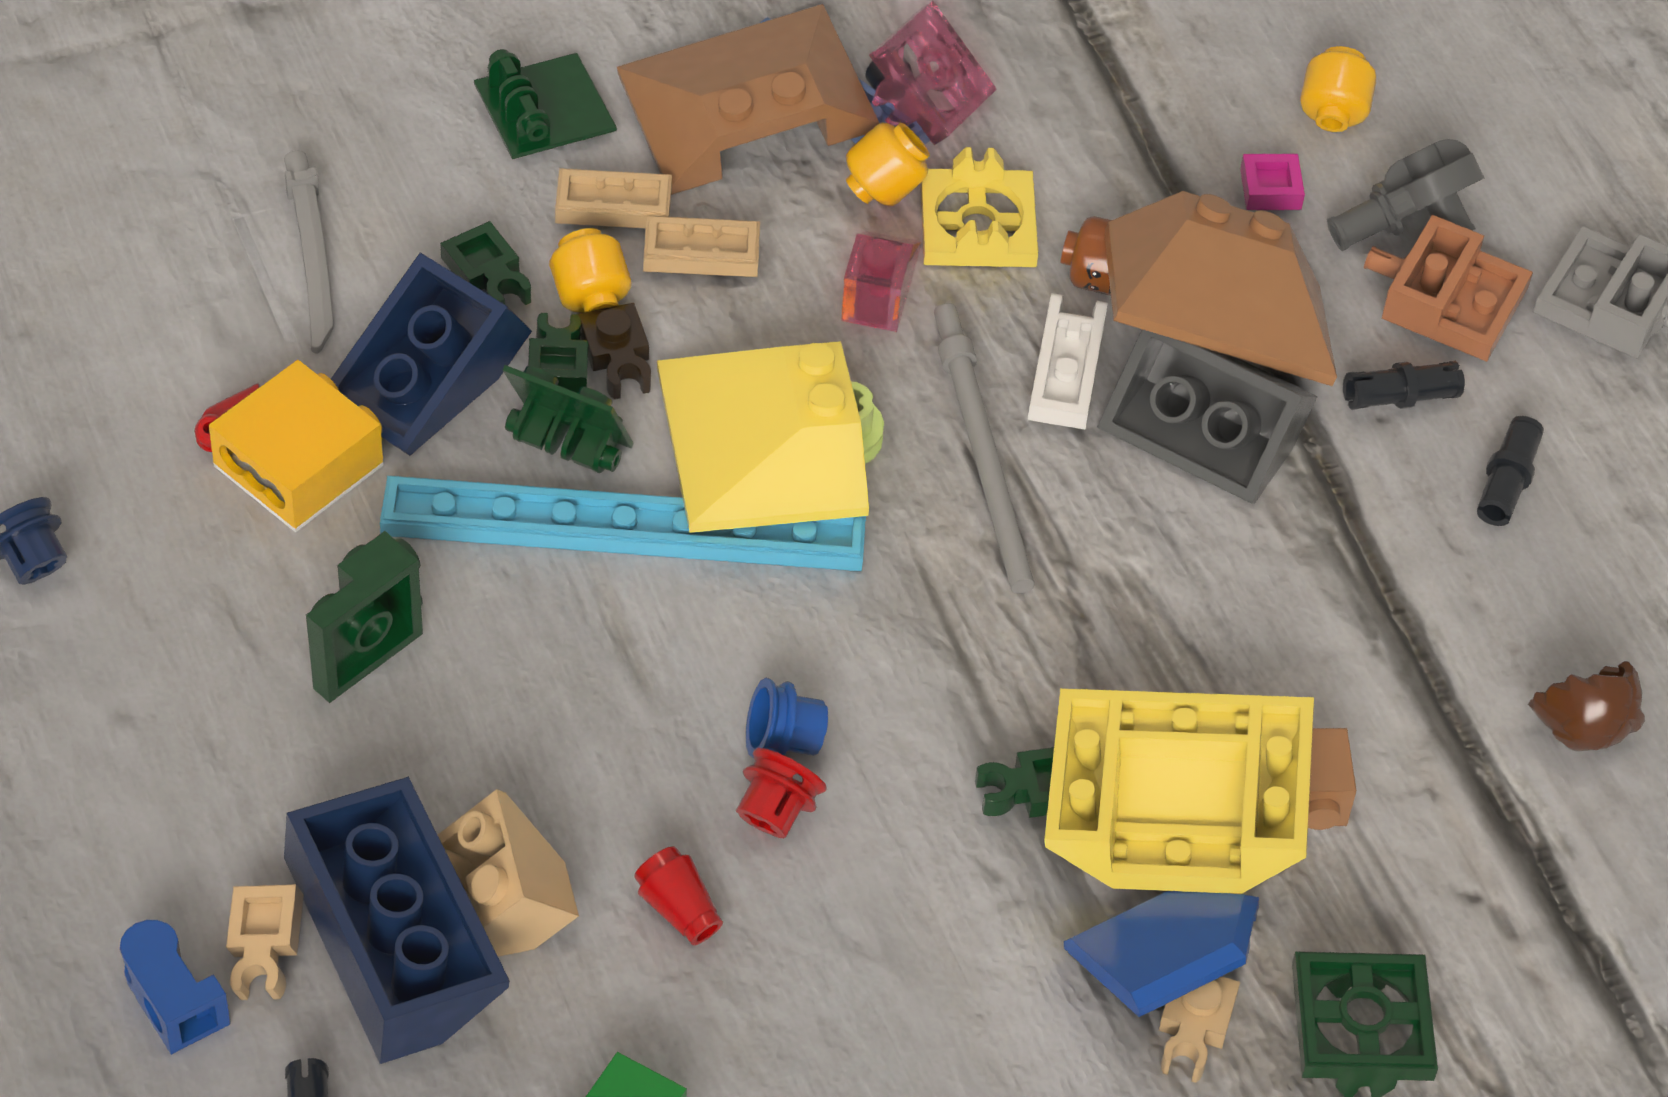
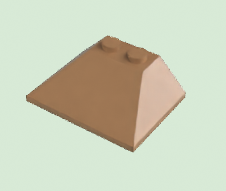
M823 4L617 67L619 79L660 174L672 175L671 195L723 179L720 151L815 121L827 146L866 135L879 124L877 116Z
M1185 191L1176 193L1108 222L1105 228V244L1113 321L1333 386L1337 374L1320 286L1289 223L1284 222L1280 217L1268 211L1259 210L1253 213L1231 206L1226 200L1216 195L1203 194L1198 196Z

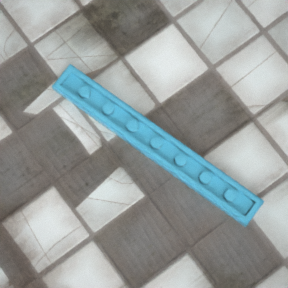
M387 475L380 518V534L386 531L392 537L862 571L866 516L689 533L682 497Z

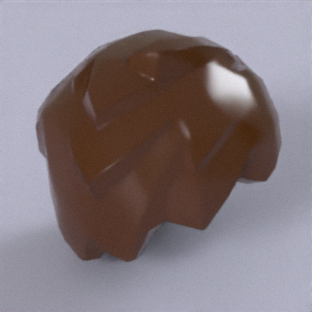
M1628 661L1619 664L1618 668L1605 666L1600 670L1599 674H1593L1586 679L1571 674L1565 682L1550 685L1546 692H1536L1533 700L1531 699L1528 703V706L1536 716L1552 730L1555 738L1573 751L1606 749L1620 743L1629 733L1637 732L1645 722V716L1641 710L1643 693L1638 672Z

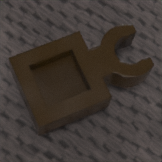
M629 303L579 313L578 316L581 319L580 336L582 340L588 341L590 365L593 371L607 369L606 388L610 397L614 400L621 398L620 381L628 378L634 379L640 384L643 394L650 393L651 368L646 362L649 360V343L635 304Z

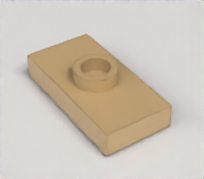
M559 168L555 223L646 229V216L670 217L672 175Z
M646 216L643 272L758 277L760 221Z

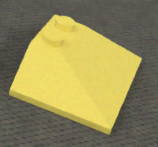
M841 341L657 360V372L689 533L869 516L861 420Z
M1060 688L1044 839L1045 847L1112 889L1242 894L1284 871L1307 856L1314 697Z

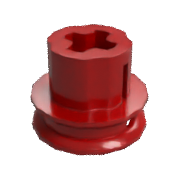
M756 748L753 751L754 764L744 768L742 771L750 785L737 806L736 812L753 827L774 837L784 839L787 837L800 811L813 812L816 810L815 797L825 792L827 787L819 776L793 759L769 749ZM794 774L800 775L802 782L793 779Z

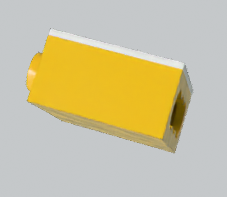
M300 360L293 362L209 424L214 467L295 533L383 466L382 426L376 415L366 406L354 404L339 392L335 383L323 373L316 374Z

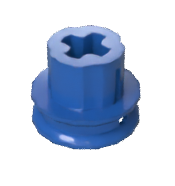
M765 677L760 680L752 696L747 715L745 734L746 748L749 756L754 758L753 751L756 748L769 749L785 755L787 751L812 756L818 754L822 748L828 727L827 705H825L823 700L797 696L794 684L789 681L776 686L775 682L770 678Z

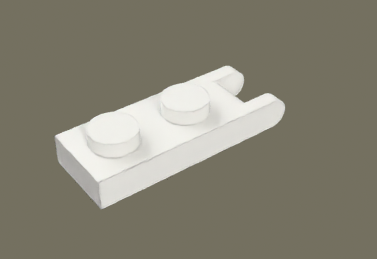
M1051 293L1029 406L1028 420L1086 429L1108 302L1097 301L1093 308L1092 317L1062 312L1063 295Z

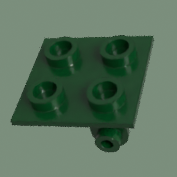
M500 49L493 52L489 57L488 76L474 80V85L512 159L617 131V127L578 53L521 67L520 61L515 54L509 53L505 49Z
M507 365L504 366L503 372L524 404L521 411L513 408L506 419L505 430L513 433L514 440L542 450L545 444V452L551 455L556 453L563 441L560 453L562 459L567 461L572 459L573 463L597 473H602L605 469L611 472L616 470L622 455V451L616 448L617 444L632 448L634 443L622 424L623 419L617 415L615 409L611 406L613 401L610 398L587 387H580L578 393L558 386L559 380L555 376L537 367L526 366L524 372Z

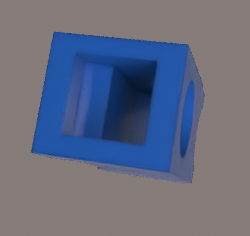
M144 920L135 923L125 931L120 942V952L125 963L124 974L127 984L171 1055L230 1025L225 991L214 974L196 982L181 959L178 937L175 930L169 924L160 920Z

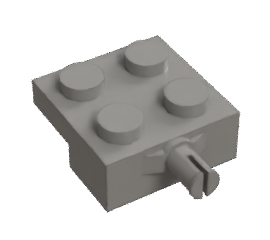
M1582 226L1538 295L1533 313L1638 359L1650 337L1664 326L1668 328V246L1638 234L1631 247Z

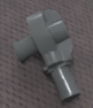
M1453 139L1437 141L1398 160L1390 166L1385 174V179L1373 185L1372 192L1369 195L1370 200L1336 217L1328 218L1327 225L1330 234L1341 251L1383 230L1398 236L1404 231L1400 219L1425 207L1430 216L1435 215L1473 231L1476 228L1471 223L1457 192L1485 177L1473 153L1470 152L1465 144Z

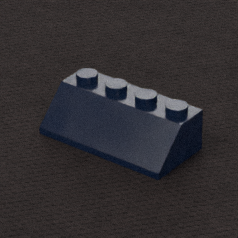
M409 776L286 813L284 860L296 885L304 894L303 900L380 1064L443 1044L509 988L510 980Z

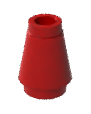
M675 846L667 847L655 853L637 869L634 878L640 885L638 890L639 896L678 932L685 936L691 945H698L706 941L721 928L723 921L717 914V910L690 855H681Z

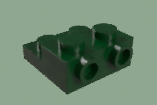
M386 531L379 534L366 545H358L348 552L343 561L337 565L339 591L335 594L330 593L323 596L313 606L312 610L306 614L313 689L329 703L423 634L421 610L423 600L420 594L419 568L421 564L419 557L408 542L401 538L395 540Z

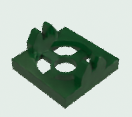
M1295 951L1292 971L1302 1078L1335 1079V1086L1344 1097H1353L1360 1087L1365 1086L1370 1087L1371 1097H1382L1395 1089L1398 1080L1434 1081L1438 1065L1425 955ZM1387 985L1396 990L1406 1002H1390L1389 998L1381 990ZM1324 987H1327L1336 998H1341V1000L1316 999ZM1354 999H1371L1382 1008L1384 1018L1374 1025L1360 1024L1349 1015L1347 1005ZM1317 1023H1341L1347 1031L1356 1035L1358 1054H1347L1331 1045L1319 1030ZM1389 1024L1413 1025L1412 1034L1403 1047L1390 1055H1380L1379 1035L1385 1032Z

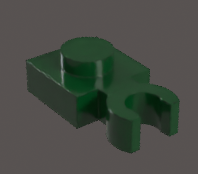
M491 221L440 243L441 259L451 272L480 290L485 289L488 295L504 305L505 298L503 295L505 294L517 295L524 305L531 303V284L529 279L520 273L519 256Z
M540 313L537 317L536 338H529L528 366L537 367L552 374L559 380L558 386L578 393L580 387H587L588 341L580 340L581 319L578 314H571L570 324L567 327L555 328L548 324V313Z
M1054 747L1017 752L1015 768H1009L997 762H989L978 766L975 775L976 788L995 786L1001 790L997 793L984 794L982 804L983 815L1000 816L1009 812L1014 804L1025 803L1029 818L1047 816Z

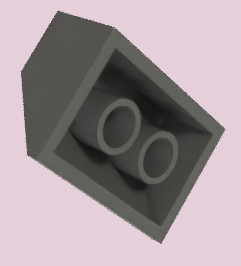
M1142 329L1097 428L1251 504H1255L1293 450L1318 396L1239 358Z

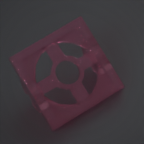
M934 1L920 8L869 54L886 78L877 86L872 101L874 106L884 105L888 102L892 103L895 110L891 112L885 121L891 125H898L901 122L906 126L917 121L933 145L947 138L997 90ZM906 43L918 57L917 63L920 74L916 78L903 61ZM932 61L939 65V68L934 73L930 66ZM931 88L935 91L943 92L953 106V109H938L927 95V92Z

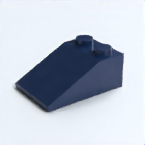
M420 252L336 370L331 380L345 397L357 406H366L376 415L382 426L381 437L410 456L501 377L504 366L510 364L532 330L508 306Z

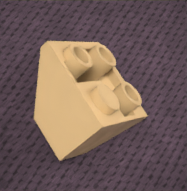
M496 789L438 834L498 957L534 950L579 917L564 860L506 792Z

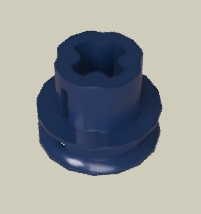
M47 497L24 501L0 513V526L2 524L6 526V531L0 533V560L6 559L18 583L22 585L44 578L57 571L66 563L67 555L54 533L62 524L61 518L50 513L52 504L51 500Z

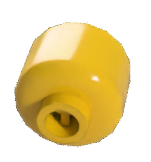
M1343 46L1326 49L1323 53L1313 57L1306 67L1300 97L1302 110L1309 118L1315 120L1318 127L1330 132H1342L1348 127L1362 123L1371 112L1376 86L1375 69L1366 60V57L1356 49Z
M900 122L896 127L888 123H879L851 147L846 154L847 166L851 172L846 178V182L856 196L866 204L875 199L883 205L894 206L924 181L928 174L925 160L930 156V153L921 139L904 123Z
M595 228L580 229L565 235L560 239L558 248L553 252L549 260V266L561 304L572 312L584 313L619 306L618 302L627 296L632 286L620 243L617 239L608 234H602L600 230Z

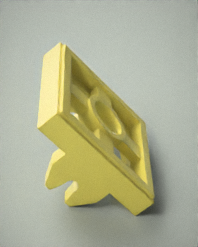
M965 147L953 159L952 169H928L926 178L920 183L924 265L1037 267L1038 242L1033 171L1004 170L1003 159L994 148L987 149L982 161H975L971 147ZM952 193H968V204L962 206L958 212L938 211V206L947 195ZM986 193H1001L1007 196L1016 205L1019 213H999L993 206L986 203ZM970 214H982L989 217L992 222L987 230L978 231L975 220H969L966 224L962 220ZM945 230H957L956 237L948 234ZM1006 231L1016 232L1012 236L1008 237V233Z

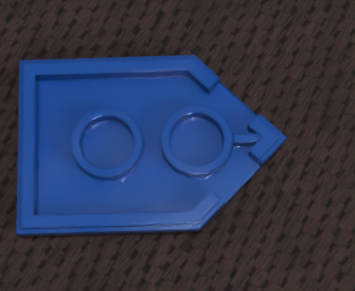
M1166 891L1063 941L1064 949L1138 1017H1141L1246 964L1253 922L1256 921L1259 909V897L1231 893Z

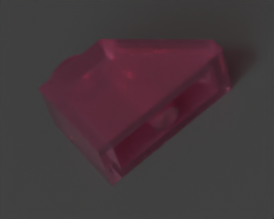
M870 231L857 233L844 276L841 321L897 332L918 260L921 242Z

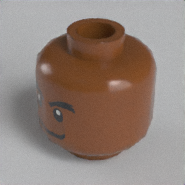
M1091 216L1083 222L1079 233L1068 231L1062 250L1061 264L1070 266V279L1075 287L1111 296L1105 244V228L1111 220Z

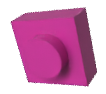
M1243 154L1240 172L1246 210H1302L1305 193L1298 154Z

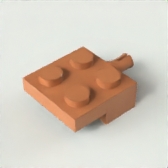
M1431 215L1412 250L1404 259L1378 249L1376 246H1372L1364 264V269H1369L1394 279L1388 290L1381 319L1486 362L1489 360L1529 288L1533 272L1482 252L1481 247L1485 235L1435 215Z

